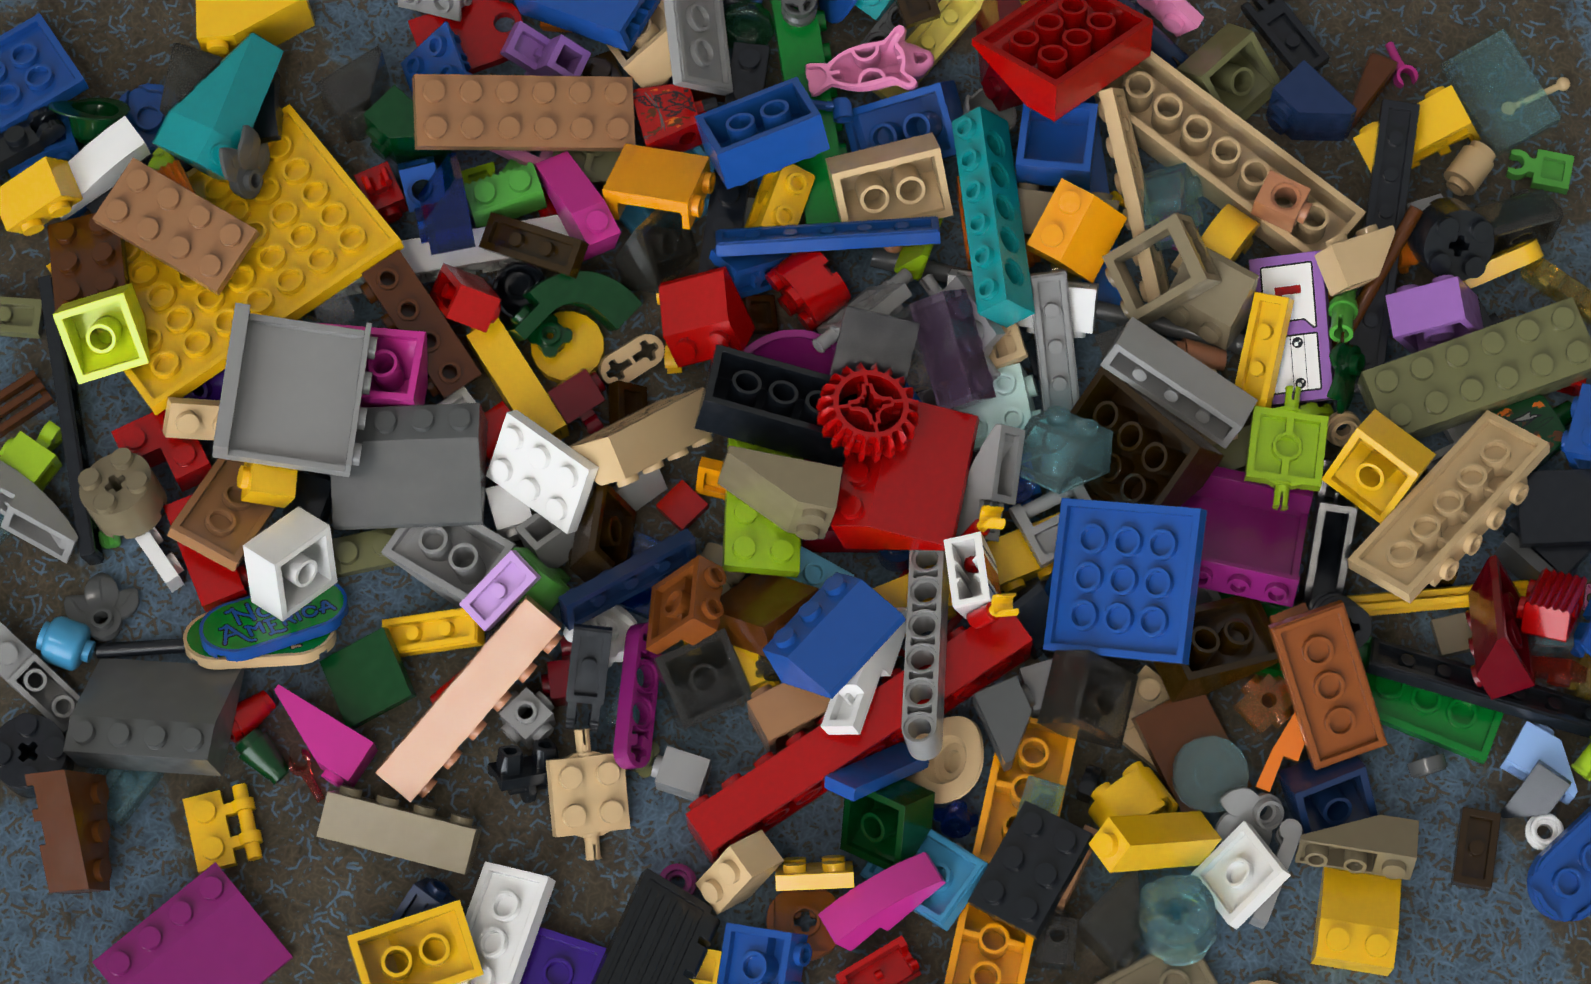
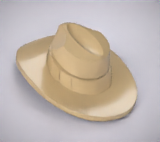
M962 716L944 718L943 745L940 753L929 760L927 768L904 779L935 792L934 804L953 802L965 796L975 786L983 768L984 746L978 725L973 720ZM928 733L920 734L915 739L925 738L928 736Z

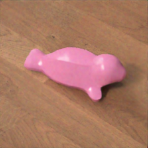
M898 25L883 40L851 47L839 53L828 63L806 64L805 73L809 82L808 88L811 97H816L831 87L847 91L870 92L897 85L911 91L918 87L917 81L923 78L933 66L934 56L929 50L905 42L907 30L904 26Z

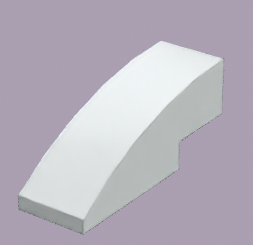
M126 116L104 130L68 161L83 199L71 207L72 210L68 214L60 217L62 221L113 188L133 157L141 161L151 154L146 143Z

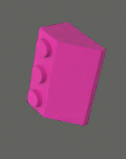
M319 323L332 326L365 330V327L363 326ZM371 327L370 336L378 338L375 358L367 359L365 371L372 372L369 395L362 394L360 407L424 405L428 387L427 333L423 331Z

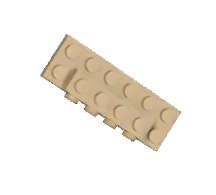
M1486 410L1347 559L1348 568L1408 603H1411L1428 584L1436 587L1442 579L1450 581L1458 571L1459 560L1465 554L1472 556L1479 550L1483 540L1482 535L1489 528L1495 531L1502 525L1506 516V509L1512 503L1520 505L1525 500L1529 491L1527 476L1550 453L1549 442Z

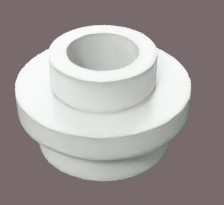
M1551 813L1549 815L1532 816L1525 826V837L1533 848L1542 851L1564 831L1562 822ZM1538 827H1547L1551 832L1550 838H1541L1537 833Z

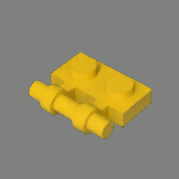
M246 783L232 786L234 800L230 803L224 804L223 795L220 790L182 799L199 874L215 862L221 869L237 866L235 850L245 848L248 861L259 860L263 857L260 844L263 843L261 830L256 829L253 811L256 810L254 797H249ZM238 815L241 833L231 837L228 818Z

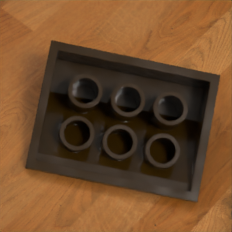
M1100 367L1040 455L1066 479L1077 475L1091 500L1180 507L1204 486L1224 457L1221 452L1183 420L1103 367Z

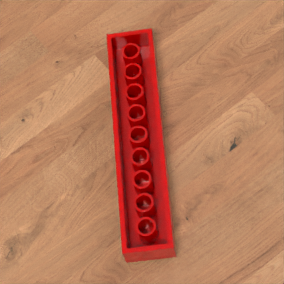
M1016 616L1000 617L997 621L983 628L970 626L965 629L964 626H960L947 635L944 715L972 697L974 693L981 691L1030 658L1033 639ZM924 665L919 670L927 669L931 665ZM900 667L892 671L891 676L882 678L883 684L875 690L860 735H828L821 727L823 716L818 720L819 726L808 734L803 730L793 735L786 741L787 747L776 755L773 752L766 753L753 763L755 767L744 776L740 773L734 774L721 784V791L712 797L705 794L688 806L690 811L685 814L688 830L712 865L730 845L761 829L766 833L828 792L829 790L824 788L825 775L905 741L901 728L904 670L902 671ZM923 699L917 704H925L930 699Z

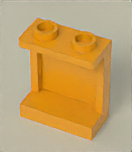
M625 143L602 189L603 199L615 220L620 219L626 205L680 213L682 216V228L691 230L696 217L700 218L703 214L707 194H712L714 190L715 173L710 171L709 156Z

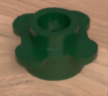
M550 314L528 336V340L532 344H537L545 357L552 358L564 348L565 343L571 342L573 335L569 328H563L558 323L555 315ZM552 333L554 337L548 339L547 334Z

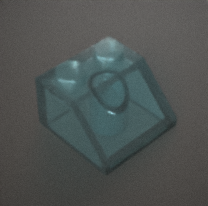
M1061 406L1050 407L1047 411L1032 416L1024 428L1026 431L1020 477L1057 494H1062L1110 472L1113 431L1098 425L1092 419H1084L1074 415L1067 408Z

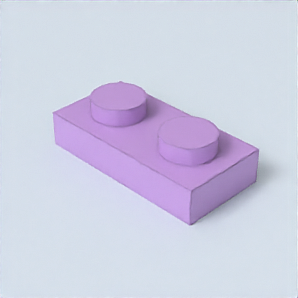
M510 550L459 605L485 632L490 631L538 582L541 576L516 550Z

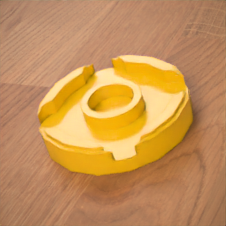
M563 311L553 314L557 317L558 323L563 328H569L572 331L573 337L571 342L565 343L564 348L552 358L545 357L537 344L531 343V355L537 368L548 380L560 383L582 368H585L589 374L593 371L596 372L600 360L605 356L604 337L598 325L587 315L575 311ZM552 333L547 334L548 339L554 337Z

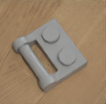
M1077 475L1066 479V484L1023 506L1018 503L1008 509L1013 522L1019 528L1040 568L1054 562L1059 514L1033 527L1030 518L1060 504L1061 498L1073 497L1074 499L1091 500Z

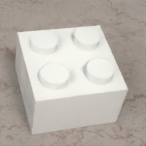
M299 506L243 545L251 602L281 621L289 618L338 582L330 525Z

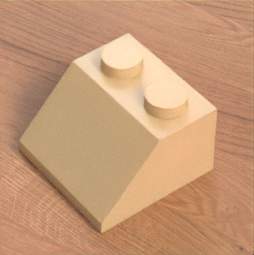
M664 0L660 1L630 52L607 45L623 69L641 88L666 85L670 77H672Z

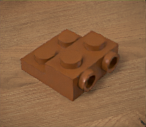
M698 555L652 586L646 650L659 655L671 646L676 645L680 640L694 646L718 630L720 617L724 613L720 597L723 585L727 580L722 566Z

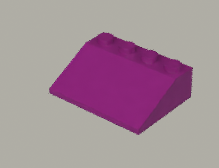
M215 862L92 963L109 984H262L288 963L293 956Z

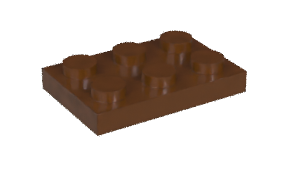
M96 213L47 225L55 311L62 304L129 284L125 240L96 224L92 219Z

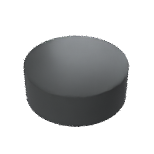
M1443 753L1407 764L1410 777L1415 779L1446 770L1448 765Z

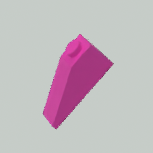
M565 151L534 164L536 173L568 235L589 244L583 261L614 249L621 231L605 200L569 152Z
M278 684L274 691L319 767L323 770L321 777L338 788L343 783L354 787L378 751L374 742Z

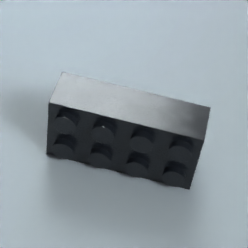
M716 345L707 372L695 429L837 467L842 466L845 458L843 454L844 447L839 446L832 449L831 441L833 437L823 438V426L817 425L819 412L816 405L818 399L821 398L822 387L829 383V375L726 346ZM857 394L844 398L839 405L847 404L848 400L857 399Z

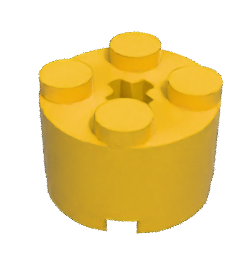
M1137 761L1127 767L1122 773L1123 777L1112 785L1110 782H1105L1091 793L1094 802L1090 806L1088 814L1100 829L1108 817L1173 813L1177 811L1178 803L1152 769L1144 767L1141 761Z

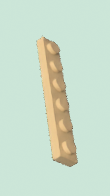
M1112 87L1099 91L1101 101H1098V112L1101 120L1104 123L1106 122L1109 137L1106 138V147L1110 157L1114 158L1117 173L1114 174V181L1119 194H1123L1126 208L1123 209V215L1127 217L1125 226L1128 230H1131L1132 237L1134 238L1153 227L1155 221L1124 89ZM1157 242L1132 257L1135 265L1140 267L1142 281L1139 283L1142 299L1145 302L1154 300L1167 292L1170 287L1160 242Z

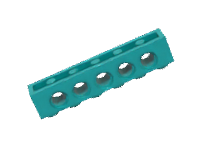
M979 106L953 120L952 128L977 313L1007 328L1035 314L1008 121Z

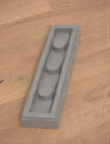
M1066 270L1030 274L1035 314L1032 315L1045 423L1065 420L1080 398Z

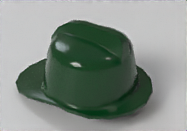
M104 97L87 98L78 101H57L48 104L50 110L69 117L72 135L77 142L83 145H87L104 130L130 112V107L125 102Z

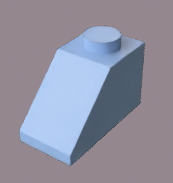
M1526 721L1500 768L1524 781L1540 759L1572 782L1559 800L1569 805L1575 798L1578 790L1562 740L1554 736L1555 732L1550 727Z

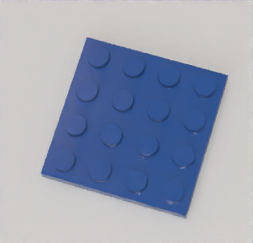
M1061 498L1043 650L1189 665L1207 510L1201 508Z

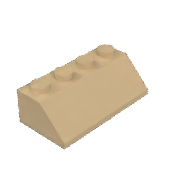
M704 387L658 400L569 445V447L599 467L594 481L600 486L614 482L617 483L618 487L629 485L639 480L637 473L640 471L643 474L658 470L665 466L662 461L663 459L667 458L668 461L678 459L689 453L688 446L692 445V448H697L713 441L711 435L713 433L695 429Z

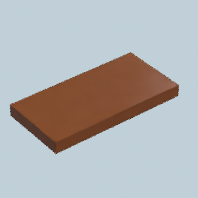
M1338 600L1267 625L1311 766L1314 770L1388 745L1343 601Z

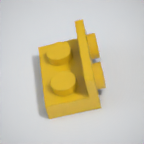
M795 164L786 166L780 171L764 175L744 228L798 225L815 181V175Z

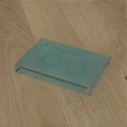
M1505 29L1498 31L1440 65L1441 70L1496 156L1509 151L1561 121L1560 114Z

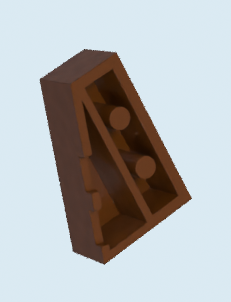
M71 770L24 774L26 785H33L38 808L32 809L34 822L41 821L46 844H41L39 847L49 893L81 894L110 891L112 867L109 861L108 841L111 830L107 814L109 788L106 783V775Z

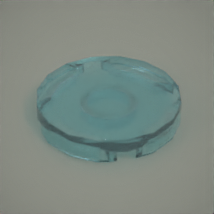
M1217 736L1195 738L1185 744L1175 756L1172 777L1173 787L1180 800L1193 810L1206 813L1225 811L1220 803L1221 796L1231 789L1247 787L1249 771L1247 761L1241 750L1227 739Z

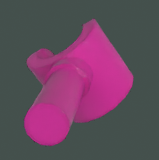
M1388 42L1385 47L1392 60L1398 62L1396 73L1393 77L1395 86L1399 89H1402L1404 86L1403 80L1400 77L1401 73L1408 74L1414 85L1418 79L1417 70L1411 65H1405L1394 42Z

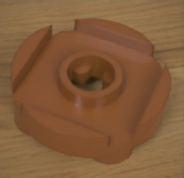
M827 889L783 891L769 905L766 918L767 929L808 935L807 943L812 948L811 961L820 959L826 954L831 953L837 944L834 943L818 914L837 899ZM802 912H809L810 918L817 921L815 926H810L808 932H803L800 926L794 925V920L800 919Z

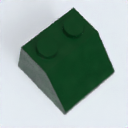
M395 84L363 114L367 125L365 132L372 140L370 146L384 160L390 157L396 164L434 156L435 163H449L454 158L452 150H415L413 101Z
M902 779L854 802L844 798L840 849L883 869H887L915 856L932 828L935 792Z

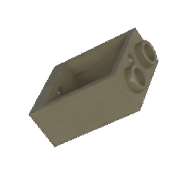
M1180 213L1169 216L1102 256L1107 266L1105 269L1106 277L1111 285L1117 288L1122 298L1120 306L1123 313L1129 320L1131 317H1134L1146 325L1222 282L1192 217ZM1171 235L1191 278L1144 305L1125 261Z

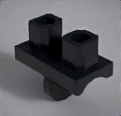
M549 738L535 740L532 743V755L523 757V752L518 746H501L498 749L496 762L488 763V774L490 777H495L501 791L507 790L509 795L520 794L524 803L535 802L537 790L547 788L546 760L559 758L557 747Z

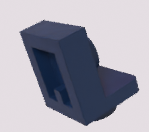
M426 877L413 884L390 921H396L454 902L457 899L449 893V888L443 882Z

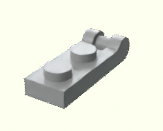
M1295 819L1283 821L1275 833V841L1279 845L1275 855L1287 871L1303 831L1301 824ZM1282 885L1252 914L1249 924L1264 929L1269 921Z

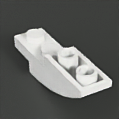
M907 607L896 608L906 619ZM906 621L833 699L830 698L821 724L822 729L828 735L861 734L880 677L891 676L906 634Z

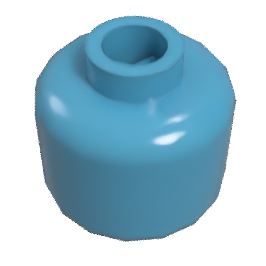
M58 616L51 622L45 621L38 635L36 649L40 650L41 658L45 663L73 671L81 665L82 661L90 662L96 642L90 640L91 631L88 625L64 616Z

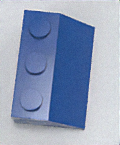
M835 572L833 576L824 582L823 586L814 596L799 608L793 618L774 634L772 640L762 650L782 683L833 699L906 619L900 611L862 579Z

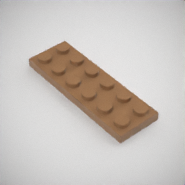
M414 74L412 77L415 150L621 152L625 143L636 145L632 77Z

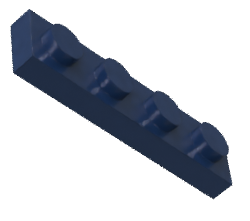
M686 528L675 535L666 537L662 542L651 548L634 554L623 563L602 571L598 576L580 586L569 589L565 594L558 597L561 622L570 631L574 629V623L583 624L655 585L697 556L695 536Z

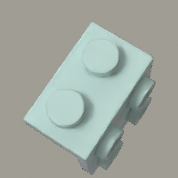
M1020 363L997 369L1001 374L990 383H987L982 373L950 382L949 390L954 410L976 415L979 418L973 451L981 448L995 424L1026 430L1024 442L1028 447L1043 444L1041 432L1046 431L1045 420L1041 409L1035 410L1033 397L1038 396L1036 381L1033 374L1028 375Z

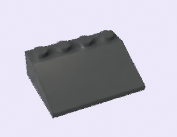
M461 403L366 407L364 430L357 429L355 438L356 443H362L359 466H351L349 477L330 475L333 529L357 530L484 525L488 421L481 404Z
M100 658L71 714L63 752L79 767L223 776L245 669L213 670L206 669L195 663Z

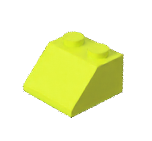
M132 283L62 304L53 313L78 384L150 362L145 317Z

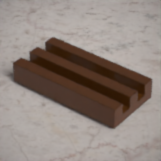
M33 370L0 391L1 405L34 384L33 387L0 407V419L36 395L41 394L42 396L1 423L0 438L55 403Z

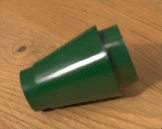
M258 727L235 747L241 754L239 759L270 780L274 785L291 771V768L287 765L268 732L263 734Z

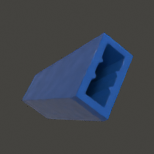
M514 0L520 14L627 52H630L661 1Z

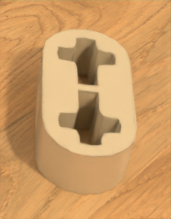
M652 334L636 336L600 360L598 375L607 385L618 381V378L615 376H607L606 372L611 369L609 362L613 360L615 364H619L628 360L630 365L620 371L622 378L619 381L630 382L656 366L662 360L664 345L657 336ZM642 341L646 344L653 343L656 348L652 351L653 358L651 360L647 357H641L635 361L632 357L641 351L640 343Z

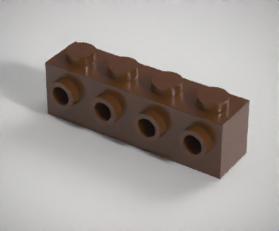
M397 250L362 273L361 279L364 283L359 287L371 305L375 302L378 303L384 312L380 319L387 329L423 331L427 333V391L433 398L439 395L443 401L462 387L468 386L481 377L482 373L400 250Z

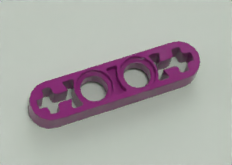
M649 622L630 626L625 637L613 746L615 762L622 769L643 768L648 764L651 757L662 653L656 655L646 650ZM638 668L642 670L644 675L642 687L637 681ZM634 705L638 707L640 712L638 724L633 719Z

